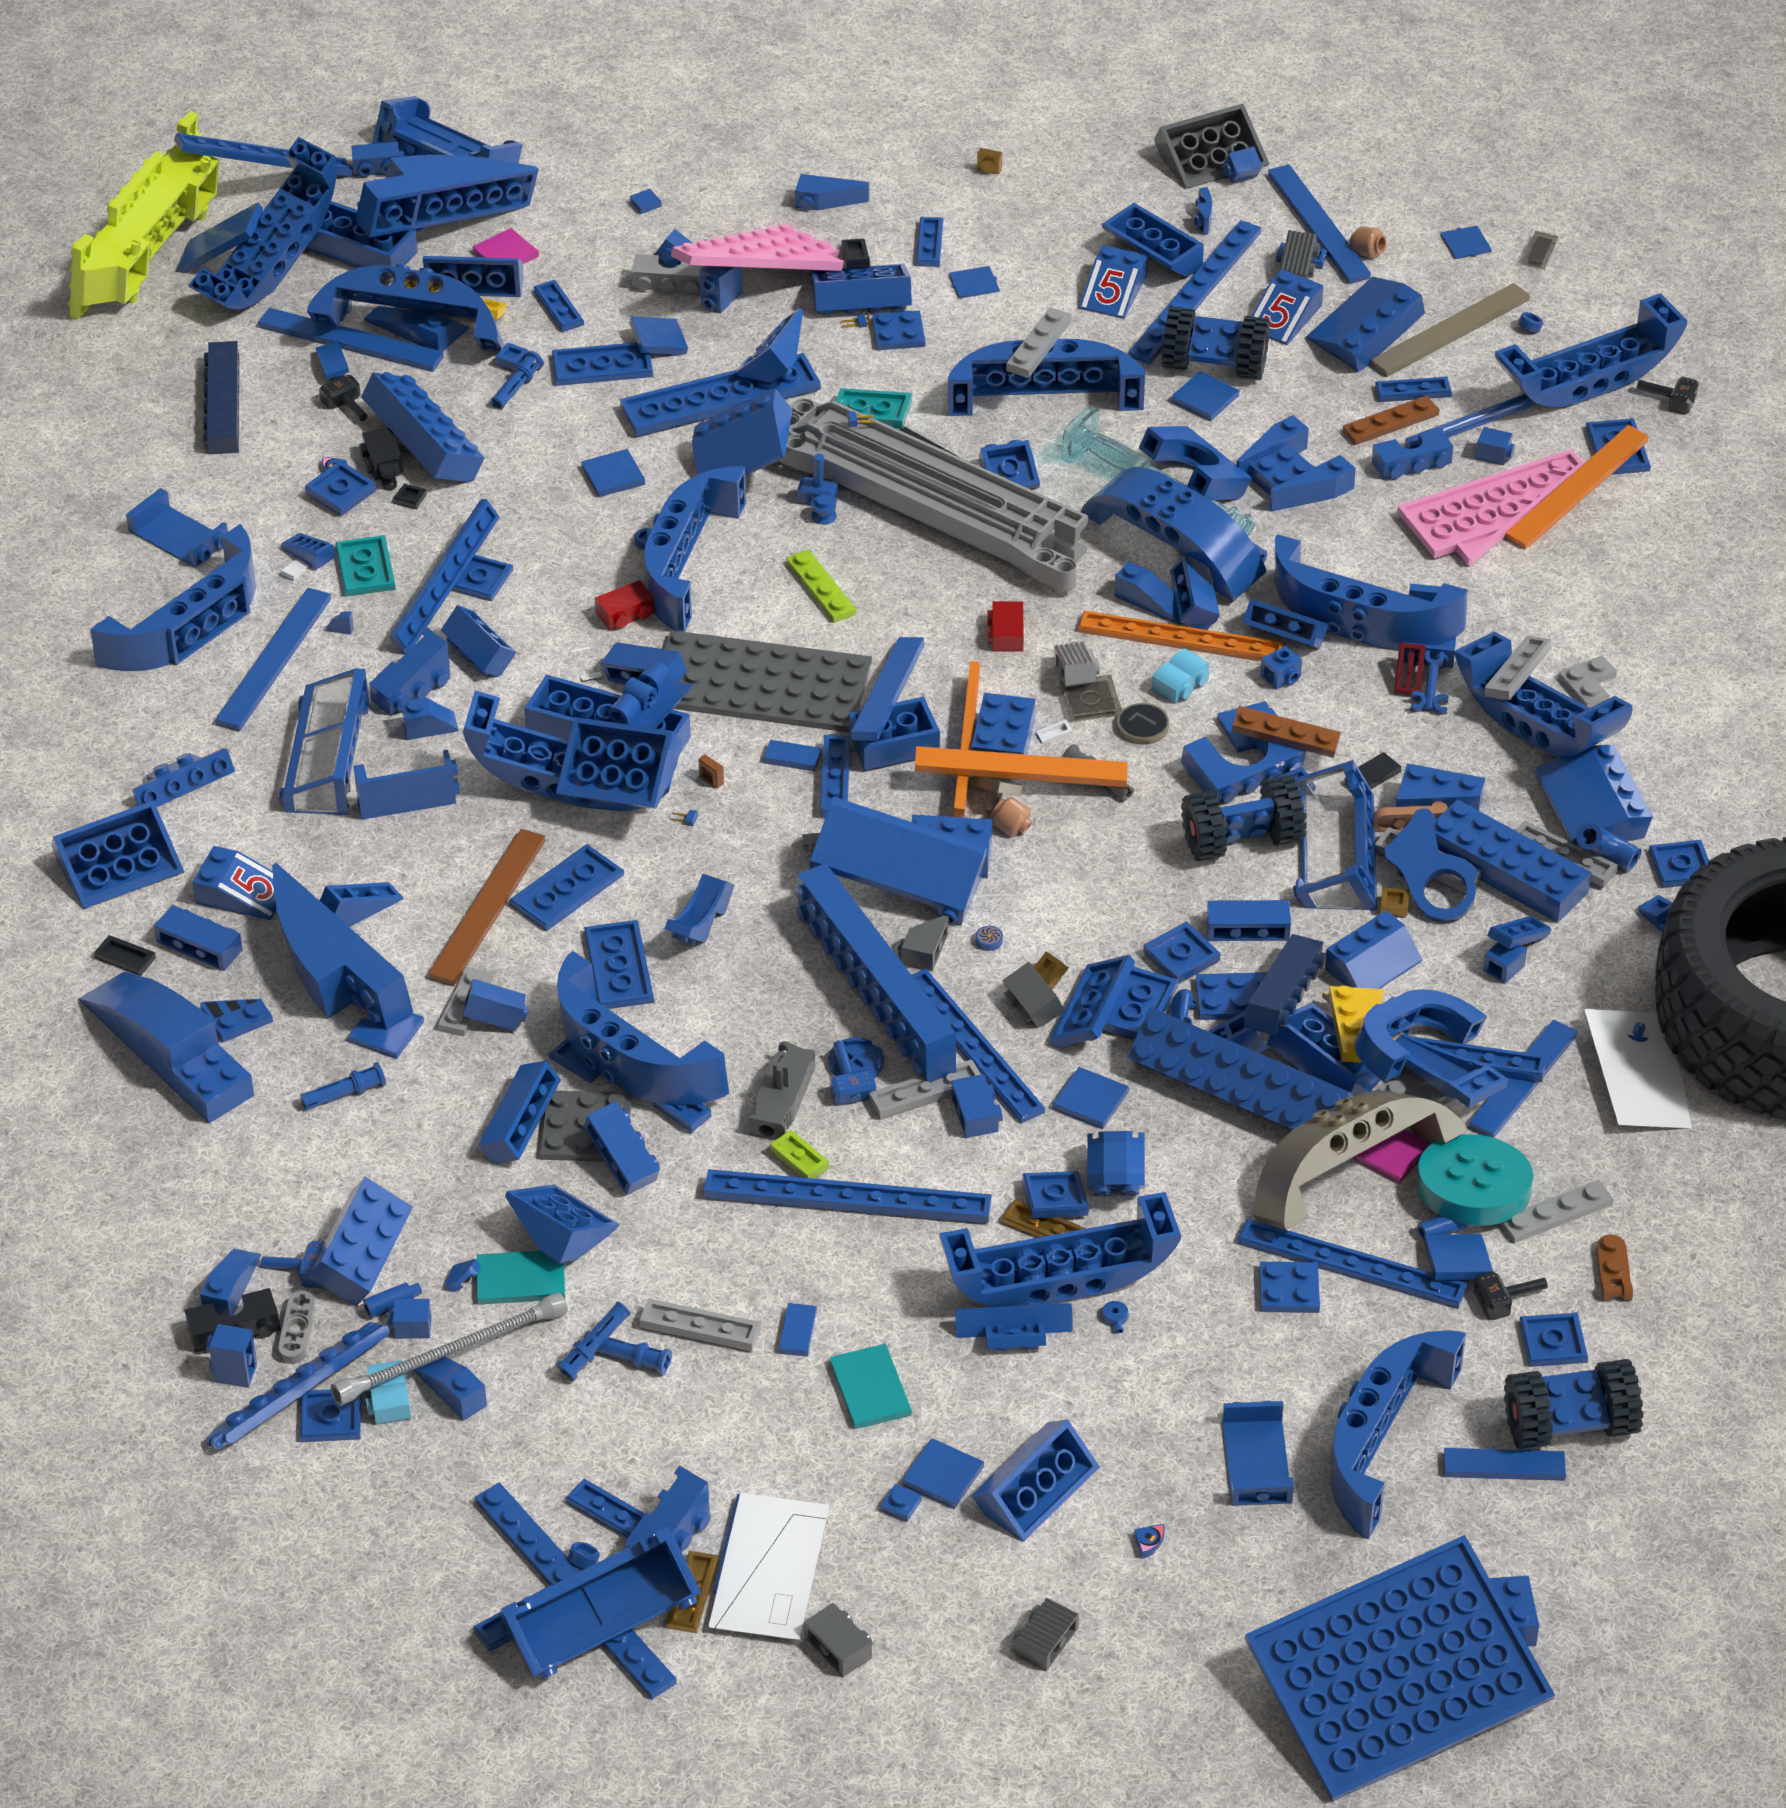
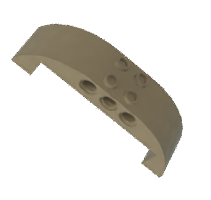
M1370 1091L1351 1098L1340 1099L1335 1103L1334 1107L1314 1113L1312 1119L1293 1129L1270 1154L1257 1184L1254 1217L1258 1222L1287 1230L1309 1218L1299 1188L1302 1184L1411 1126L1413 1134L1419 1137L1446 1143L1466 1132V1125L1451 1110L1435 1101L1397 1092Z

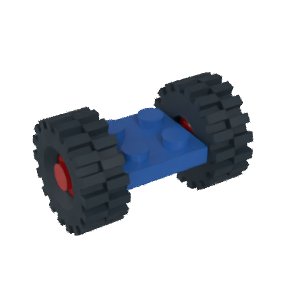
M1170 306L1164 330L1162 366L1187 370L1189 361L1236 367L1237 376L1262 379L1268 352L1270 319L1244 316V321L1241 322L1196 316L1195 309Z
M1287 775L1263 780L1261 783L1262 788H1260L1262 795L1260 800L1219 807V800L1212 791L1185 795L1182 798L1181 804L1183 811L1181 812L1183 829H1185V839L1188 841V846L1191 849L1192 855H1194V860L1198 862L1223 857L1227 851V843H1233L1247 837L1258 838L1268 832L1271 839H1273V844L1277 846L1304 840V836H1306L1305 829H1307V823L1305 822L1306 813L1303 808L1305 806L1295 778Z
M1622 1359L1600 1362L1595 1366V1370L1542 1376L1539 1371L1507 1375V1378H1505L1506 1385H1504L1505 1412L1516 1448L1525 1449L1547 1446L1551 1443L1550 1439H1552V1436L1604 1429L1608 1437L1641 1432V1427L1643 1426L1641 1419L1643 1418V1400H1641L1640 1396L1642 1393L1641 1387L1638 1385V1375H1635L1636 1369L1632 1366L1631 1360Z

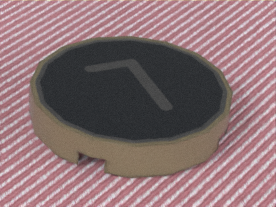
M1150 703L1132 704L1122 709L1119 713L1117 720L1118 732L1125 740L1134 744L1142 745L1147 742L1153 744L1162 740L1168 733L1169 718L1167 713L1156 705Z

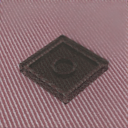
M1111 674L1096 676V683L1065 687L1063 681H1060V689L1070 722L1115 717L1122 711Z

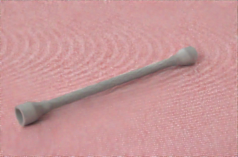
M554 1293L544 1297L536 1306L531 1307L528 1311L493 1324L483 1330L481 1329L374 1374L339 1380L331 1384L332 1397L336 1404L342 1406L354 1401L362 1392L369 1390L371 1386L417 1369L427 1363L466 1349L528 1322H536L541 1319H555L565 1315L568 1310L566 1301L561 1293Z

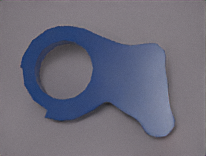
M1418 809L1408 825L1385 848V857L1396 867L1400 876L1404 875L1414 902L1424 916L1440 922L1460 920L1474 905L1477 889L1475 880L1479 873L1465 859L1438 851L1434 833L1435 816L1429 809ZM1441 874L1455 875L1466 885L1467 892L1465 898L1460 904L1452 908L1444 909L1432 905L1424 893L1425 886L1430 879Z

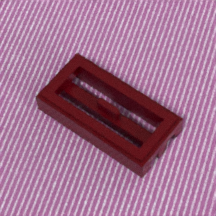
M1400 642L1394 694L1412 695L1414 691H1421L1426 645ZM1404 649H1410L1405 687H1400ZM1419 650L1416 688H1410L1414 652Z

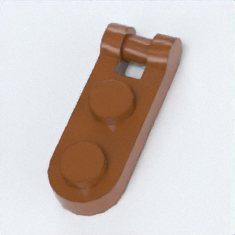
M1604 1235L1598 1240L1596 1250L1602 1300L1612 1301V1298H1623V1301H1632L1633 1286L1630 1278L1626 1243L1617 1235Z

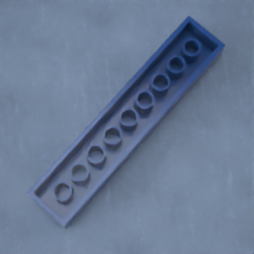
M825 863L797 874L798 886L795 887V892L798 897L796 911L799 919L807 922L814 938L818 937L824 952L827 955H831L838 971H843L850 987L858 991L862 1003L870 1007L875 1020L878 1023H882L889 1039H894L901 1055L907 1057L911 1062L914 1072L917 1075H923L925 1081L928 1082L943 1078L949 1073L957 1072L955 1031L829 866Z

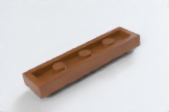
M1426 395L1343 425L1342 431L1354 445H1358L1439 415L1440 409Z
M1238 706L1231 731L1331 758L1335 756L1341 735L1339 731Z

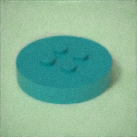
M1462 1134L1446 1143L1436 1141L1425 1149L1419 1160L1416 1185L1421 1200L1438 1215L1467 1225H1494L1511 1220L1512 1217L1522 1213L1528 1206L1533 1184V1169L1523 1153L1502 1140L1484 1135Z

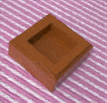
M706 754L698 758L699 777L718 789L724 784L723 766Z

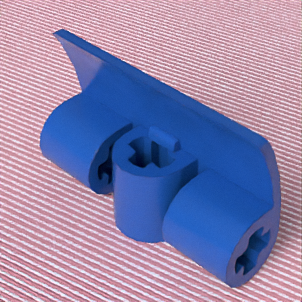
M653 661L638 679L632 677L628 680L623 689L622 696L609 709V717L614 723L656 729L692 689L693 684L670 680L669 668L660 661Z

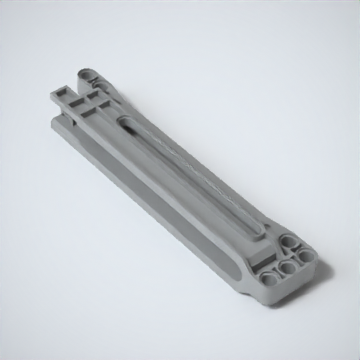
M801 398L790 405L792 415L786 455L779 462L794 469L813 474L814 456L816 454H823V477L1011 563L1031 578L1059 591H1070L1075 588L1076 562L1087 552V547L1078 543V541L1080 540V532L1088 523V515L873 418H857L858 420H875V423H858L857 427H850L847 413L848 411L855 410L836 401L819 404L813 400ZM855 411L856 415H864L858 411Z

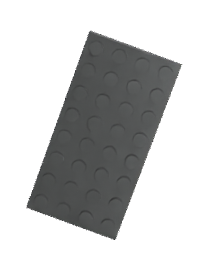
M675 630L670 631L665 646L666 650L680 652L687 669L679 683L693 684L692 689L674 709L849 732V713L859 710L872 665V656Z

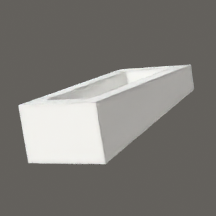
M298 558L282 569L281 575L295 581L310 566Z
M1067 720L1036 731L1042 744L1073 736V731Z

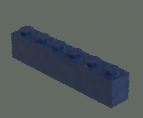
M238 341L208 342V352L204 353V365L208 367L204 368V382L208 384H203L204 398L208 399L203 400L204 414H207L203 416L204 430H207L203 432V444L208 446L209 455L239 453L240 356Z
M1295 934L1291 935L1248 1002L1244 1023L1245 1028L1276 1036L1282 1026L1286 1027L1289 1015H1293L1297 1003H1301L1304 991L1308 992L1311 980H1315L1318 969L1323 968L1326 953L1322 952L1324 942Z

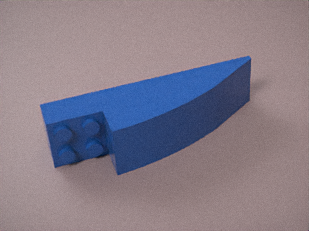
M417 155L390 158L386 178L363 183L355 221L370 238L522 209L530 206L539 169L531 165L460 155Z
M274 863L272 865L276 910L293 965L305 989L326 1017L329 1019L351 1003H354L357 1008H363L367 1011L374 1023L379 1022L386 1029H389L413 1013L404 975L278 863Z
M122 972L79 998V1001L208 1123L213 1122L254 1096L251 1074L218 1044L215 1021L169 987L150 978Z

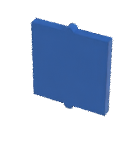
M1477 225L1466 228L1458 227L1455 230L1441 232L1442 238L1455 259L1470 256L1476 257V255L1492 252L1491 247Z
M990 266L949 272L953 282L952 288L956 289L959 299L1000 292L996 282L997 277L993 275Z

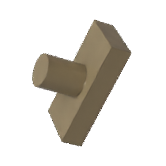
M972 776L971 786L987 790L984 804L985 810L993 811L997 803L1002 799L1003 793L1014 796L1021 795L1022 786L991 778Z

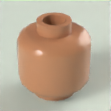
M1360 226L1350 237L1352 249L1358 256L1366 258H1377L1384 252L1387 244L1383 232L1379 228Z
M1013 797L1006 800L1002 798L991 813L993 825L1010 837L1016 836L1019 832L1024 834L1032 823L1029 820L1030 809Z

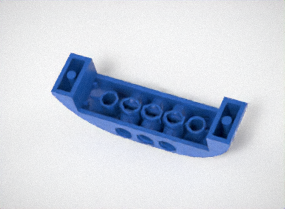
M396 264L395 267L375 265L352 269L324 285L313 297L307 308V313L315 324L339 327L343 300L476 319L473 337L479 348L500 351L504 347L498 325L482 298L461 281L434 273L433 270L428 268H419L418 271L412 270L406 265Z
M1659 293L1640 300L1636 324L1531 360L1516 344L1495 351V358L1506 374L1534 402L1549 407L1568 406L1621 388L1644 376L1673 349L1682 336L1688 320Z
M1058 339L1029 378L1006 371L1007 362L1024 340L1005 341L982 347L960 360L948 376V416H973V396L1117 392L1119 411L1144 410L1145 370L1142 366L1120 349L1091 340Z
M743 466L713 469L685 481L668 497L660 513L655 515L652 530L649 529L647 531L644 551L646 588L653 595L655 615L675 631L685 632L692 619L691 581L682 580L679 577L710 513L739 519L745 507L746 482L745 467Z
M1144 467L1127 468L1094 494L1081 509V513L1088 515V519L1098 525H1101L1115 514L1210 567L1213 574L1214 591L1232 601L1236 600L1266 573L1265 564L1255 545L1246 532L1226 511L1203 495L1158 471Z
M1279 534L1275 537L1274 582L1281 601L1290 612L1329 624L1327 632L1369 645L1398 650L1400 642L1437 645L1456 637L1466 628L1467 589L1443 583L1432 602L1301 564V541Z
M1495 631L1454 651L1455 659L1464 681L1482 709L1505 730L1551 755L1559 757L1576 755L1619 733L1626 727L1631 718L1633 705L1617 696H1613L1589 708L1531 676L1525 680L1510 700L1486 697L1485 686L1512 654L1511 640Z
M474 691L463 735L471 753L491 774L521 790L582 808L621 812L642 808L557 795L556 791L568 740L495 719L500 697ZM673 775L664 791L662 798L669 793Z
M574 951L567 955L562 963L557 980L564 1034L571 1050L590 1070H597L609 1083H614L627 1093L645 1101L658 1104L694 1105L714 1101L729 1094L723 1052L704 1040L679 1058L597 1002L592 963Z
M1166 1192L1137 1198L1136 1220L974 1249L968 1228L939 1233V1238L952 1280L957 1288L967 1297L979 1303L993 1307L1053 1304L1104 1294L1125 1287L1149 1274L1163 1263L1179 1244L1181 1233Z
M1449 1330L1431 1331L1412 1335L1394 1343L1383 1350L1371 1362L1360 1381L1355 1380L1350 1390L1348 1403L1344 1401L1340 1406L1337 1416L1339 1420L1333 1443L1331 1489L1335 1503L1342 1516L1358 1534L1366 1539L1371 1537L1381 1518L1385 1482L1364 1474L1417 1378L1451 1390L1462 1370L1466 1333Z

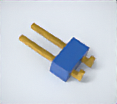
M864 314L857 315V319L841 320V323L858 321L857 324L842 325V328L855 326L861 328L871 325L869 315L865 317Z

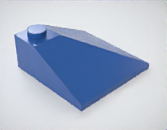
M555 1184L511 1190L505 1194V1198L537 1248L548 1255L547 1258L555 1263L562 1264L563 1262L577 1260L607 1238L620 1225Z

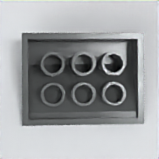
M1243 103L1162 126L1154 138L1161 158L1185 189L1226 178L1223 163L1228 154L1235 151L1255 147L1262 166L1270 164Z

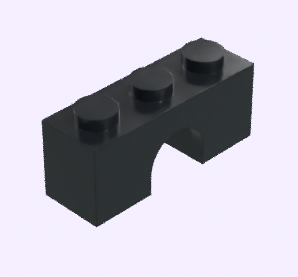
M270 1288L241 1295L243 1309L234 1316L226 1317L218 1314L213 1303L184 1310L187 1328L195 1353L200 1351L207 1352L208 1338L210 1335H214L218 1324L251 1329L253 1337H267L276 1331H280L279 1314Z

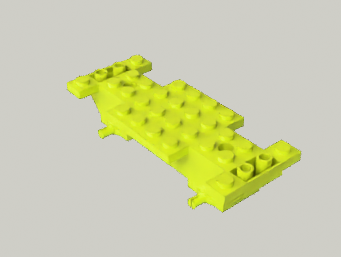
M190 111L184 118H181L176 127L178 133L202 136L201 133L197 132L199 114ZM176 144L172 149L167 150L165 156L155 151L150 158L145 159L141 169L138 172H134L129 183L121 187L117 197L109 201L106 209L108 221L103 230H99L96 233L94 240L92 236L84 234L71 247L72 263L70 272H72L69 284L71 297L68 302L71 318L79 319L92 304L112 301L126 304L127 301L128 303H135L137 301L139 288L148 277L149 261L185 218L192 221L196 219L200 221L205 220L208 206L217 195L219 159L207 155L181 152Z

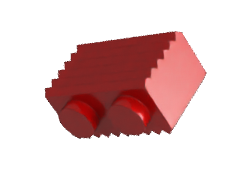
M641 580L594 598L595 613L610 631L616 628H623L628 623L638 619H646L651 614H654L653 595H651V592H649Z
M992 601V610H987V625H992V627H987V643H993V652H1023V601Z

